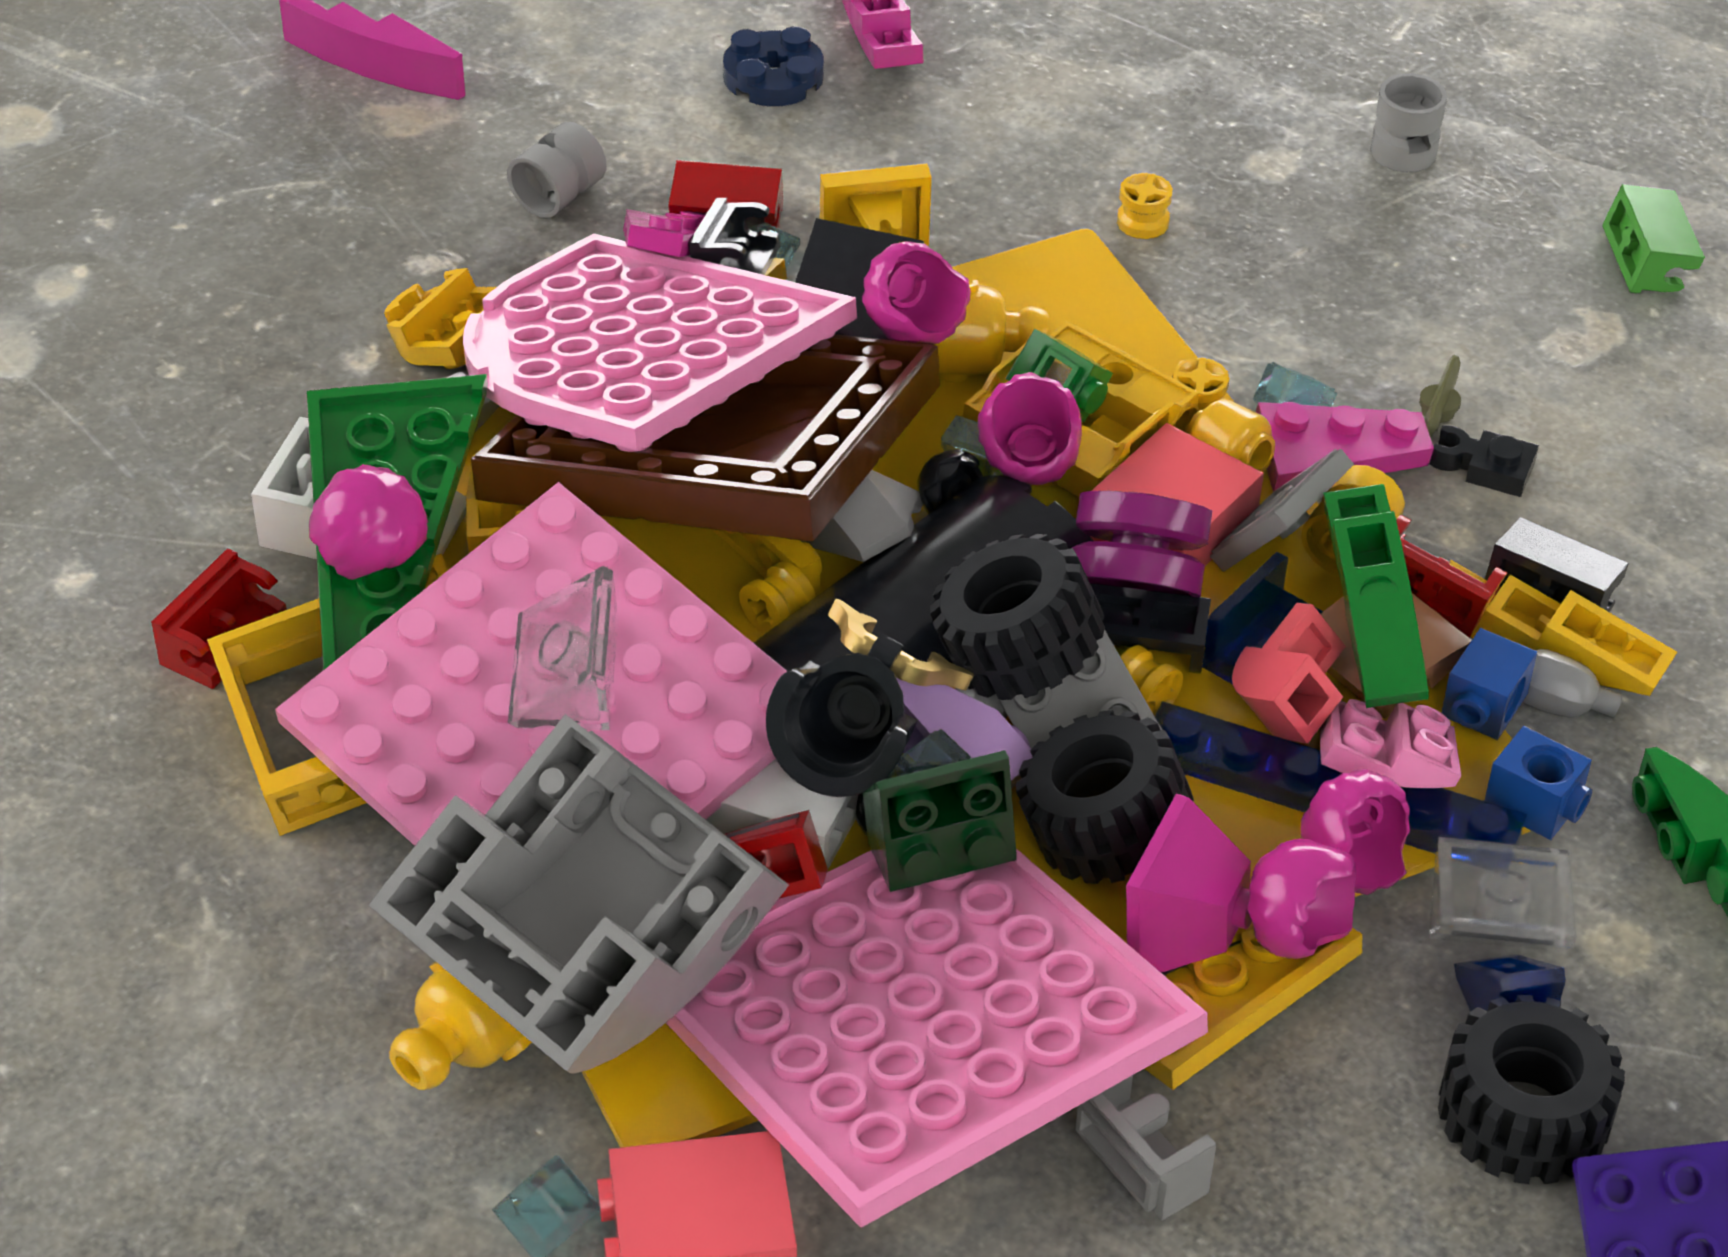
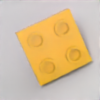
M928 164L820 174V219L922 240L929 247L932 176Z

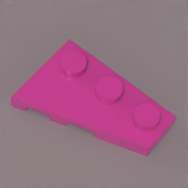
M626 209L623 226L626 245L677 257L690 256L689 241L705 215L681 211L680 214L666 213L665 216Z
M1258 402L1255 411L1268 420L1272 429V437L1275 440L1274 456L1267 467L1273 492L1335 449L1337 451L1342 449L1354 465H1367L1384 473L1428 466L1434 449L1422 412H1410L1404 409H1361L1346 405L1337 407L1300 405L1294 402Z

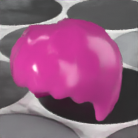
M905 241L890 245L871 260L869 272L864 277L865 290L862 295V302L871 320L882 330L887 339L938 344L954 334L956 327L965 320L966 307L970 302L971 291L968 278L955 271L939 253L926 244Z
M1032 372L1014 375L1010 381L998 384L991 396L986 399L978 415V441L984 447L989 464L999 469L1004 476L1029 485H1044L1048 482L1060 480L1067 469L1075 465L1082 437L1081 414L1071 390L1064 388L1059 381L1047 377L1041 378Z
M363 464L354 469H345L337 472L332 477L329 485L313 505V511L309 518V538L318 546L319 552L327 565L333 566L337 574L354 580L385 567L394 568L407 561L426 541L428 519L420 495L410 486L404 476L395 474L389 468Z
M1367 769L1342 773L1335 779L1324 781L1310 803V808L1301 818L1300 839H1309L1325 846L1339 848L1353 855L1356 867L1354 893L1369 895L1377 889H1388L1407 874L1402 855L1406 838L1410 833L1408 819L1410 807L1406 801V792L1393 779Z
M1293 839L1280 843L1274 850L1261 857L1251 877L1249 885L1250 899L1247 906L1249 916L1253 922L1256 940L1267 951L1277 956L1299 959L1313 955L1320 945L1348 935L1352 929L1355 903L1356 867L1353 855L1339 848L1325 846L1309 839Z

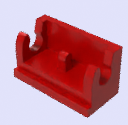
M677 160L668 203L669 213L680 214L681 211L707 213L716 198H727V203L757 202L764 204L770 209L768 216L764 217V222L767 223L766 231L778 233L781 211L783 209L782 169Z
M1401 514L1396 521L1411 592L1470 638L1486 608L1500 590V584L1508 572L1496 567L1484 584L1450 565V561L1439 556L1437 558L1406 541V535L1403 533L1412 520Z
M227 548L151 621L159 664L210 689H214L222 679L207 639L287 610L286 603L272 594H266L257 586L258 584L262 588L270 590L278 580L266 569L238 557L237 552Z

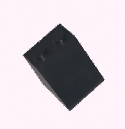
M816 218L795 283L856 297L857 319L836 331V335L889 340L871 320L862 302V295L865 290L864 277L869 272L871 260L890 245L905 241L924 244V241Z

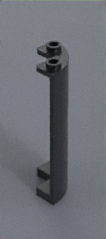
M988 475L979 477L917 522L910 537L861 563L753 643L786 671H790L793 668L801 669L809 661L822 666L837 656L853 654L841 642L840 627L828 616L835 599H839L857 612L877 620L872 635L878 637L882 633L904 645L903 652L917 660L927 662L931 652H935L952 663L932 623L930 605L935 602L933 594L937 586L946 582L945 574L952 567L963 563L962 558L973 551L978 552L986 548L988 543L996 540L999 542L1006 541L1014 535L1024 534L1025 538H1030L1035 534L1047 535L1049 540L1058 538L1066 542L1069 549L1083 542L1093 541V539L1076 527V519L1059 503L1054 501L1049 506H1046L1030 495L1032 493V485L1006 476Z

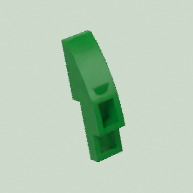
M1384 484L1324 492V510L1343 590L1345 616L1366 708L1429 699L1423 652L1405 557L1395 513L1390 511Z
M1659 747L1645 748L1639 774L1634 777L1632 782V794L1635 805L1641 813L1647 814L1657 833V842L1662 856L1667 861H1672L1683 884L1706 880L1711 899L1715 904L1722 906L1728 917V795L1708 778Z

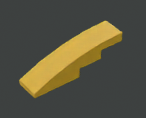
M1450 560V565L1484 584L1486 583V579ZM1512 575L1507 578L1490 602L1478 626L1471 635V638H1474L1478 630L1482 628L1533 650L1547 649L1557 652L1589 667L1596 675L1599 685L1646 696L1651 695L1677 654V651L1572 590H1570L1564 601L1560 604Z

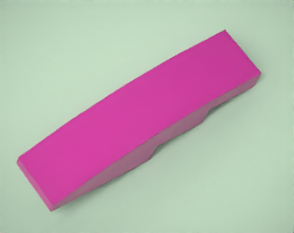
M279 0L284 40L319 59L361 76L404 89L456 100L466 96L462 53L394 13L376 21L345 2H341L327 10L312 0Z
M842 0L857 39L874 69L924 63L923 43L911 29L910 8L903 0Z

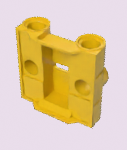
M1068 321L1048 334L1063 341L1113 372V375L1107 383L1108 391L1102 405L1094 413L1089 414L1093 423L1088 427L1082 425L1081 443L1075 465L1067 469L1060 480L1033 486L1047 488L1059 485L1062 489L1079 498L1081 492L1092 491L1164 424L1168 423L1185 433L1187 432L1191 418L1199 411L1198 391ZM1025 344L995 367L983 388L964 403L961 430L965 434L978 440V415L986 399L991 396L998 384L1008 382L1005 378ZM1055 358L1045 377L1059 381L1063 386L1072 368Z

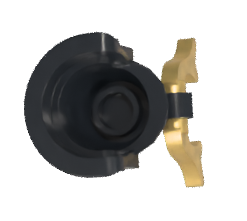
M835 599L828 616L840 627L841 642L853 654L837 656L822 666L809 661L801 669L793 668L784 673L776 682L768 701L766 732L769 745L777 762L793 780L803 787L822 795L848 797L864 793L875 782L885 780L896 767L910 740L917 720L904 713V696L896 677L902 681L919 686L947 685L966 691L974 674L969 670L950 663L943 656L935 652H931L927 662L915 659L902 651L904 645L882 633L878 637L872 635L877 623L876 619L859 613L845 602Z

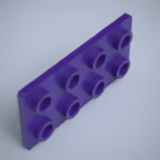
M1728 1141L1576 1158L1573 1161V1172L1587 1257H1728Z

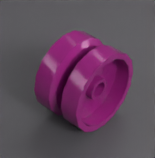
M1120 491L1081 492L1076 527L1084 534L1106 541L1083 542L1072 547V549L1077 554L1090 583L1200 598L1205 565L1193 556L1172 550H1195L1208 545L1212 510L1187 501L1146 493Z

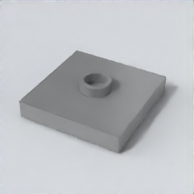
M1336 449L1270 494L1211 551L1213 554L1210 557L1224 572L1278 535L1282 539L1288 537L1309 519L1310 515L1306 511L1354 463L1342 449L1338 451Z

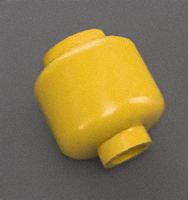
M1221 399L1213 402L1204 410L1195 413L1188 424L1187 434L1261 472L1267 469L1274 456L1275 440L1272 437V429L1268 420L1263 415L1234 401Z

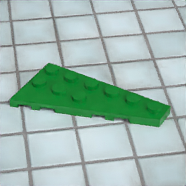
M487 374L307 391L313 504L337 472L345 469H354L365 464L389 468L395 474L404 476L410 486L420 495L428 519L426 541L407 561L394 568L385 567L354 580L337 574L333 566L327 565L316 545L324 669L425 589L487 395Z

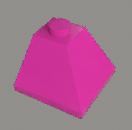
M1175 795L1126 884L1127 944L1161 973L1227 952L1238 928L1248 929L1252 922L1247 910L1250 899L1251 861L1187 796Z

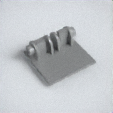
M1104 631L1103 638L1096 641L1099 648L1094 656L1084 659V667L1075 675L1069 674L1063 678L1062 684L1053 689L1047 687L1039 690L1038 695L1024 698L1023 694L1016 695L1012 700H999L1012 724L1020 729L1028 739L1031 749L1038 741H1047L1050 738L1049 732L1061 725L1065 728L1074 723V718L1087 715L1088 718L1096 717L1100 711L1113 710L1115 716H1119L1125 711L1138 713L1141 720L1149 717L1157 722L1106 631Z

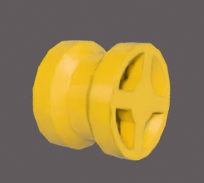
M1138 173L1125 178L1120 185L1119 199L1122 205L1118 209L1117 216L1119 229L1126 235L1138 239H1151L1163 235L1169 228L1170 213L1167 208L1171 204L1173 190L1170 182L1161 176L1151 173Z
M1202 357L1183 360L1175 366L1172 373L1173 379L1199 392V411L1204 410L1213 402L1225 399L1224 395H1226L1229 387V374L1222 364L1212 359Z
M786 561L775 563L768 568L765 579L752 580L744 585L739 592V601L744 614L749 622L762 634H766L816 597L814 589L805 574L798 567Z
M1136 645L1121 655V659L1156 720H1159L1171 708L1178 697L1183 683V674L1171 664L1160 665L1156 663L1151 651L1143 646Z

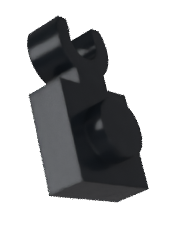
M1442 425L1439 442L1433 446L1430 465L1443 471L1466 470L1465 482L1521 497L1535 465L1539 445L1486 430L1483 431L1480 440L1471 438L1464 430L1458 427Z

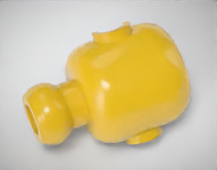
M972 280V284L969 285L971 291L970 302L966 307L965 320L956 327L954 334L942 342L934 344V346H938L940 377L945 381L958 383L966 380L970 375H987L991 373L1001 363L1003 352H1016L1026 344L1034 329L1049 334L1048 313L1036 306L1025 307L1019 312L1006 311L1004 298L999 291L993 287L979 285L978 280Z
M434 962L429 966L433 974L422 984L415 998L414 1011L419 1027L407 1028L397 1035L390 1046L389 1058L397 1073L408 1084L419 1090H429L439 1086L447 1078L452 1062L469 1068H483L492 1065L500 1058L503 1061L511 1060L525 1050L532 1042L442 966Z

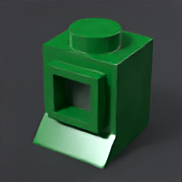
M1034 329L1005 379L1010 381L1014 375L1032 372L1041 378L1047 377L1059 381L1064 388L1071 390L1080 409L1081 421L1084 423L1089 414L1094 413L1105 400L1108 391L1107 383L1112 377L1113 372L1063 341Z

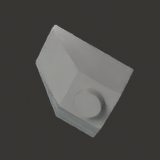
M871 470L813 542L800 541L809 543L815 549L864 562L911 536L914 529L911 514L920 512L923 505L920 493L913 488Z

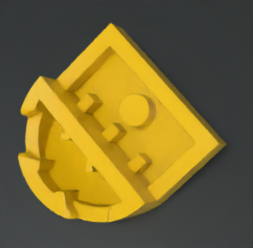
M468 268L446 271L444 273L445 282L428 291H424L420 284H414L403 291L387 306L384 312L388 321L386 326L400 355L404 360L413 365L444 366L446 369H454L465 365L463 333L470 314H480L484 310L482 299L496 287H476Z

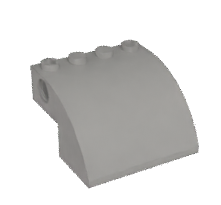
M565 714L486 815L455 795L372 899L369 906L564 1070L571 1074L590 1070L618 1057L646 1039L676 1015L733 957L789 885L592 730L588 732Z

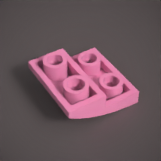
M1350 699L1346 703L1341 700L1319 728L1321 764L1341 773H1351L1356 770L1367 769L1393 779L1400 787L1408 788L1455 787L1461 777L1455 729L1450 725L1451 723L1446 716L1429 706L1417 705L1416 708H1412L1404 703H1399L1395 705L1387 721H1384L1376 709L1373 707L1366 708L1365 703L1362 701Z

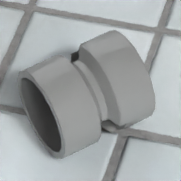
M1407 73L1389 77L1381 84L1376 109L1377 119L1374 124L1370 147L1373 158L1380 165L1400 172H1418L1430 167L1435 162L1441 135L1440 127L1443 122L1447 101L1445 88L1438 81L1425 75Z
M563 122L543 136L537 144L529 147L510 162L507 169V180L512 193L525 209L538 217L551 218L573 202L578 193L585 192L603 178L607 170L606 157L602 146L585 127L574 122Z

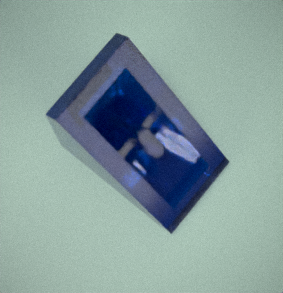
M1518 954L1454 964L1455 976L1470 1012L1477 1007L1487 1011L1489 1001L1504 997L1509 1003L1516 1002L1517 995H1532L1534 1002L1546 1003L1547 997L1561 1001L1566 982L1564 967Z

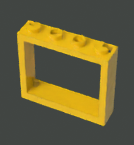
M442 554L435 556L425 588L448 571ZM319 598L207 639L263 796L279 835L282 836L366 804L365 800L317 757L276 771L245 686L323 656Z

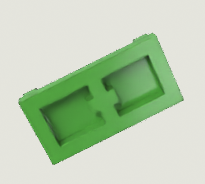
M1627 184L1621 185L1602 226L1630 293L1640 294L1642 290L1677 292L1684 289L1682 279L1675 276L1665 277V274L1673 268H1682L1684 270L1700 269L1705 256L1676 191Z

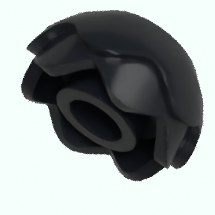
M948 450L934 455L926 462L918 476L917 490L920 493L922 506L928 514L973 481L983 477L978 467L980 465L979 460L975 456L963 450Z

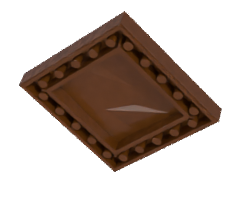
M835 334L833 337L821 340L804 350L798 358L787 361L766 373L762 380L750 383L731 394L725 402L713 405L693 417L687 425L675 428L653 441L649 448L638 452L621 451L616 445L592 438H576L568 431L547 425H531L525 421V418L516 415L471 458L476 500L529 506L559 482L601 516L633 520L641 517L650 522L813 542L878 463L879 458L883 457L940 387L938 346H934V344Z

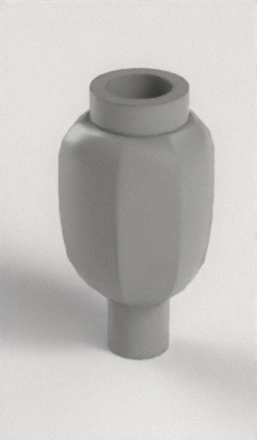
M1535 650L1538 652L1529 691L1523 701L1525 704L1544 712L1564 717H1579L1589 712L1590 709L1612 718L1615 717L1623 695L1600 687L1596 675L1589 667L1551 650Z

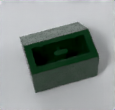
M1005 750L878 781L863 793L868 844L890 892L1017 860L1010 762Z

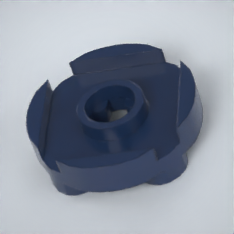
M792 26L783 31L765 30L758 32L743 29L733 33L731 45L724 53L723 79L726 87L733 94L736 95V88L748 93L749 102L772 107L792 105L806 99V90L816 85V90H818L822 85L824 79V56L821 49L811 41V34L805 28Z

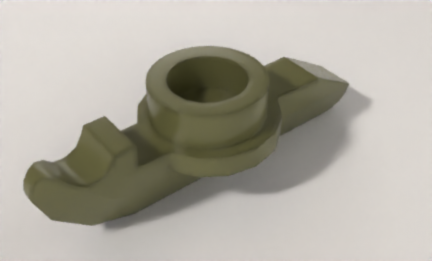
M1453 355L1449 359L1439 384L1427 386L1420 393L1419 403L1422 407L1421 412L1425 417L1424 420L1430 438L1435 431L1438 432L1440 423L1450 421L1460 409L1461 396L1454 389L1461 365L1457 355Z

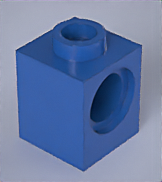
M1480 628L1449 673L1441 713L1449 720L1498 740L1528 694L1538 651Z
M1523 725L1492 764L1483 806L1552 840L1567 820L1576 823L1589 804L1592 789L1585 785L1592 759Z

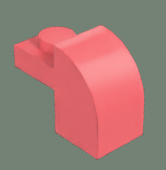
M1296 603L1262 648L1246 646L1243 649L1233 669V687L1274 737L1308 744L1343 698L1342 694L1325 673L1346 646L1313 604Z

